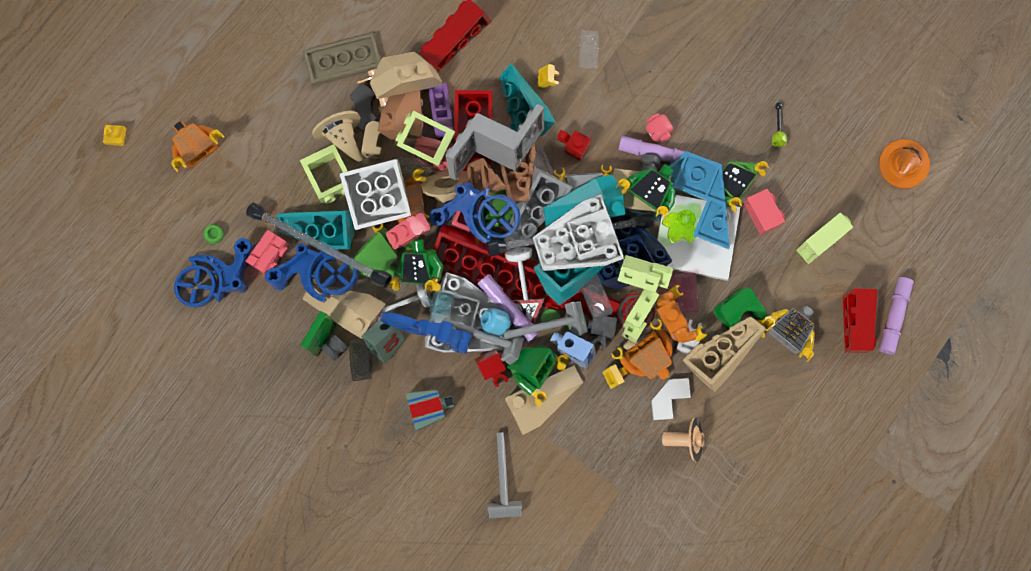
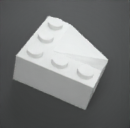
M398 159L340 173L355 230L411 216Z

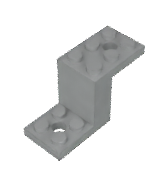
M537 104L533 110L531 109L527 114L524 124L519 125L517 132L477 113L473 119L471 118L468 121L464 132L458 135L454 146L450 147L446 152L449 177L456 180L475 152L516 171L544 130V107Z

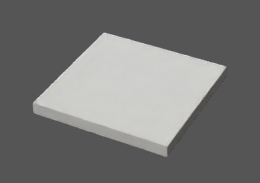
M675 195V204L665 221L663 220L664 215H661L657 240L665 247L672 259V263L667 267L673 268L674 271L727 281L740 207L736 206L737 212H733L731 207L726 206L730 245L728 250L693 236L707 201Z

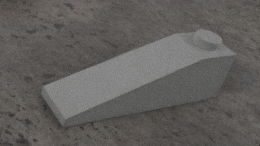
M534 167L529 200L517 203L520 210V224L516 231L504 237V240L522 247L545 221L543 207L569 194L572 186ZM514 212L510 220V224L512 226H514L515 223Z

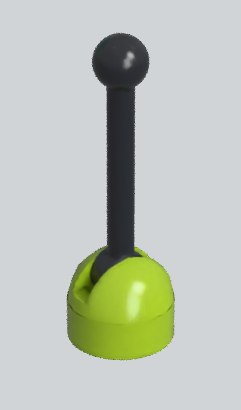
M776 103L775 105L777 109V132L772 136V145L776 147L787 144L786 134L781 131V109L783 107L781 103Z

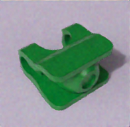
M750 288L737 289L713 310L715 316L727 330L741 322L740 319L744 312H749L758 320H763L767 317V311Z

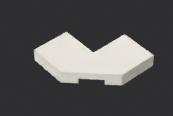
M689 378L670 379L651 401L653 420L673 419L671 400L691 398Z

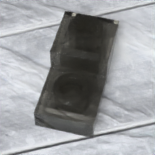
M363 339L349 340V359L353 382L372 379V361L368 346Z

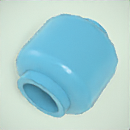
M490 308L481 316L480 322L485 332L500 336L510 328L509 315L505 311Z

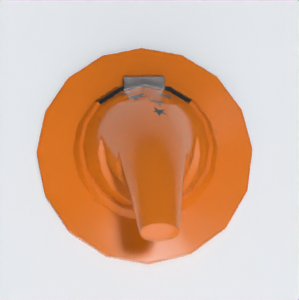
M899 139L891 142L883 149L879 157V170L882 177L890 185L909 189L918 186L926 179L930 170V159L927 151L919 143L908 139Z

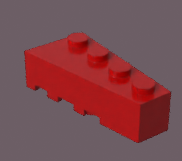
M464 0L458 6V10L446 19L444 26L434 32L433 38L422 45L419 54L439 72L456 56L455 51L457 49H464L468 45V39L480 34V28L484 24L488 26L491 20L472 0Z

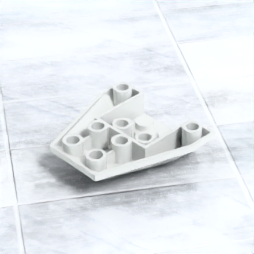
M601 195L582 201L533 237L543 271L605 266L624 259Z
M446 272L440 284L441 288L436 292L428 321L441 323L445 317L484 331L480 322L482 314L490 308L499 309V307L493 300L489 299L485 292L467 279ZM503 334V335H500V336L495 335V336H497V337H500V338L505 339V338H504V334ZM425 336L426 348L443 353L455 352L450 350L449 344L436 341L437 338L435 336ZM471 336L467 352L491 351L493 349L500 351L504 350V347Z

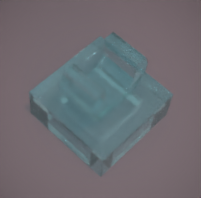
M434 291L429 311L448 316L453 296Z

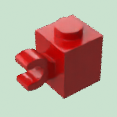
M561 129L557 134V140L566 144L565 153L581 161L590 147L591 138L576 130L572 136Z
M493 349L475 358V362L483 378L487 380L492 377L493 384L499 387L497 383L498 378H503L506 383L508 382V378L502 373L506 370L504 364L507 362L501 360L502 352L498 354L496 349Z

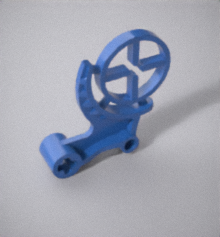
M467 181L456 186L455 192L457 196L452 201L431 211L430 221L434 225H442L449 222L459 210L463 213L465 222L472 234L480 241L486 243L487 241H492L491 237L504 238L514 233L520 224V210L510 197L500 194L490 197L488 194L489 188L481 192L475 189L471 182ZM484 195L486 199L481 203L478 214H476L478 203ZM491 199H502L507 204L498 212L489 201ZM485 207L493 215L498 213L503 215L512 207L515 214L514 226L506 218L500 219V222L509 230L508 233L499 234L491 230L499 221L498 217L494 218L488 226L486 225L483 216ZM477 218H478V221H479V224H480L481 228L484 230V232H486V233L488 234L487 236H486V235L483 233V231L480 229V227H479V225H478V222H477Z
M245 238L238 239L234 244L236 253L232 265H226L220 259L210 255L189 257L192 266L183 269L178 274L174 283V292L177 299L186 306L199 308L207 305L214 297H216L217 302H221L225 293L235 291L239 293L246 292L247 284L243 282L244 272L249 265L246 259L255 248V245ZM197 262L208 263L214 267V270L210 271L203 266H199ZM193 270H196L194 283H200L202 270L206 271L212 280V286H197L201 290L211 291L208 297L199 303H196L198 294L196 289H192L190 303H187L180 294V287L194 288L193 284L181 282L184 276ZM216 274H218V277H219V289H218V292H217V280H216V277H215Z
M300 243L296 246L297 254L291 260L277 268H270L265 274L266 281L274 289L283 290L288 285V279L293 274L299 273L302 285L307 293L314 299L325 303L327 294L334 296L342 295L354 287L358 279V268L354 261L345 254L329 255L330 250L327 248L317 253L310 250L304 243ZM336 259L346 260L337 269L340 274L352 264L353 276L350 282H347L340 274L337 275V278L345 287L338 290L327 289L336 280L334 275H331L321 284L320 275L324 267L333 274H336V271L328 264L329 262ZM313 279L316 280L317 285L322 289L323 293L321 295L316 292Z
M382 312L380 316V321L387 325L416 335L435 336L437 338L436 341L449 344L450 350L467 354L472 335L453 329V324L450 322L441 321V323H433L423 319L418 321L390 312Z

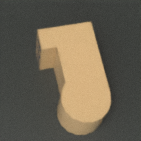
M371 121L366 125L361 150L364 158L382 160L383 152L381 147H379V143L383 134L377 131L379 122Z

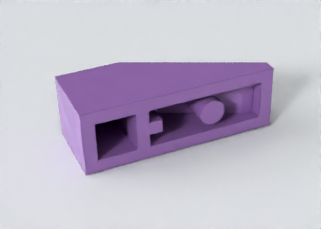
M443 83L442 86L428 88L433 121L454 131L446 83ZM434 127L436 138L444 137L446 132Z

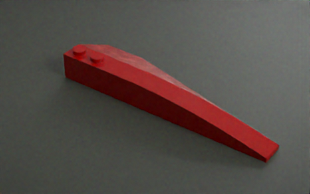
M443 224L433 248L443 264L442 280L447 272L467 279L482 290L477 283L487 274H490L511 300H524L518 262H510L505 257V253L509 249H506L500 255L489 257L486 243L480 241L472 234ZM530 258L523 261L528 298H545L541 307L551 308L559 311V309L566 310L565 304L581 301L582 311L588 316H594L595 314L614 317L620 302L586 284L574 296L563 304L558 305L546 293L534 270V267L539 262Z

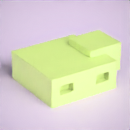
M626 255L618 281L656 292L658 286L668 288L673 268Z
M646 289L643 290L623 325L625 330L622 336L636 343L647 324L644 320L659 296L658 293Z

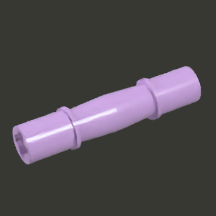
M626 136L621 137L618 149L636 154V156L638 154L654 155L660 158V161L671 162L670 164L679 159L685 152L677 150V148L673 150L661 145L642 142V139L638 140Z
M487 274L477 283L500 310L508 313L514 328L518 329L533 325L527 318L528 316H524L490 274ZM539 332L526 334L523 337L529 342Z
M899 277L897 280L895 292L892 295L893 302L888 314L886 329H883V337L879 348L880 352L894 355L896 352L907 303L910 302L909 298L914 283L912 279Z

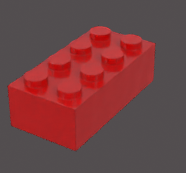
M455 90L454 144L458 135L466 129L468 121L471 118L473 119L477 113L493 120L492 90ZM475 152L467 164L484 158L492 167V159Z

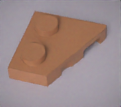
M484 158L467 164L468 182H471L475 189L482 192L489 188V195L506 189L505 184Z

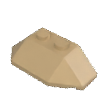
M415 52L383 57L370 81L377 99L442 86L443 84L436 69Z

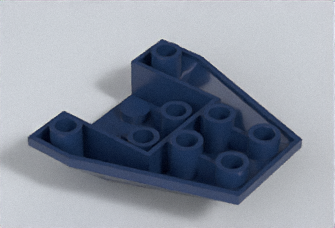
M626 211L625 215L610 217L624 259L628 255L663 266H668L672 263V259L665 247L646 229L635 227L634 219ZM624 259L605 265L597 273L603 285L616 290L630 286V284L618 281Z

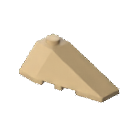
M313 282L316 292L321 295L323 293L322 289L317 283ZM329 286L327 289H328V290H338V289H341V288H336V287H333V286ZM352 290L337 296L327 294L325 303L314 299L307 292L303 297V300L319 311L326 313L337 324L363 339L362 335L376 324L386 306V303L370 294Z
M750 316L730 327V330L723 334L712 337V340L696 346L683 359V362L705 385L715 392L733 373L766 328Z
M572 366L546 378L542 387L536 389L537 392L543 391L546 393V401L543 398H538L542 401V406H537L534 402L535 397L532 394L529 396L524 390L506 397L505 401L522 435L540 427L583 384V381L575 366Z

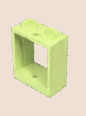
M415 111L412 114L408 113L404 121L406 127L404 131L400 130L395 140L398 142L397 146L439 166L455 131ZM416 118L446 132L434 158L404 144Z
M334 144L300 160L322 204L332 203L336 200V197L342 194L345 195L342 183L321 192L311 170L335 158L342 171L347 172Z
M839 213L807 239L796 251L810 264L853 228L850 219Z

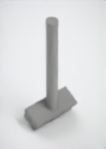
M581 301L565 304L567 317L509 330L504 333V338H514L568 324L570 325L571 333L576 336L587 333L588 330L584 321Z
M444 317L443 321L452 323V328L455 330L470 333L474 337L505 347L501 357L502 361H506L511 365V363L518 360L524 341L522 336L506 340Z
M496 433L501 502L487 503L489 519L496 517L522 516V501L508 502L504 433Z

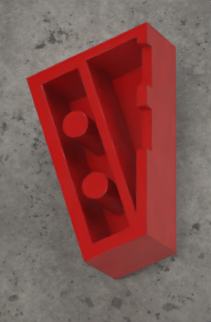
M852 289L842 296L845 353H869L874 351L876 347L877 289Z

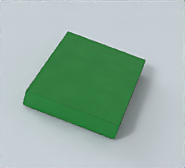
M320 311L300 344L301 347L318 357L322 350L321 347L327 342L336 323L326 313Z

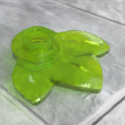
M682 210L679 213L671 212L665 221L662 220V225L669 228L667 236L670 243L678 242L683 238L689 243L694 241L693 233L696 229L694 226L696 217L691 210ZM684 216L688 218L686 223L683 221Z

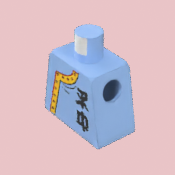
M568 331L564 336L555 332L550 342L558 346L557 349L561 355H566L568 359L585 369L589 367L596 355L593 344Z

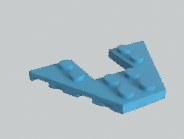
M686 151L669 167L674 170L671 174V182L674 185V189L707 201L693 236L729 250L722 164ZM625 209V210H627V211H629V212H632V213H634V214H637V215H640V214H642V213H647V212H648V211ZM651 212L654 221L658 222L661 214H658L656 217V212Z

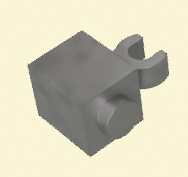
M594 314L593 319H589L587 330L591 331V337H597L591 343L594 347L596 343H601V351H604L606 348L605 340H613L617 318Z

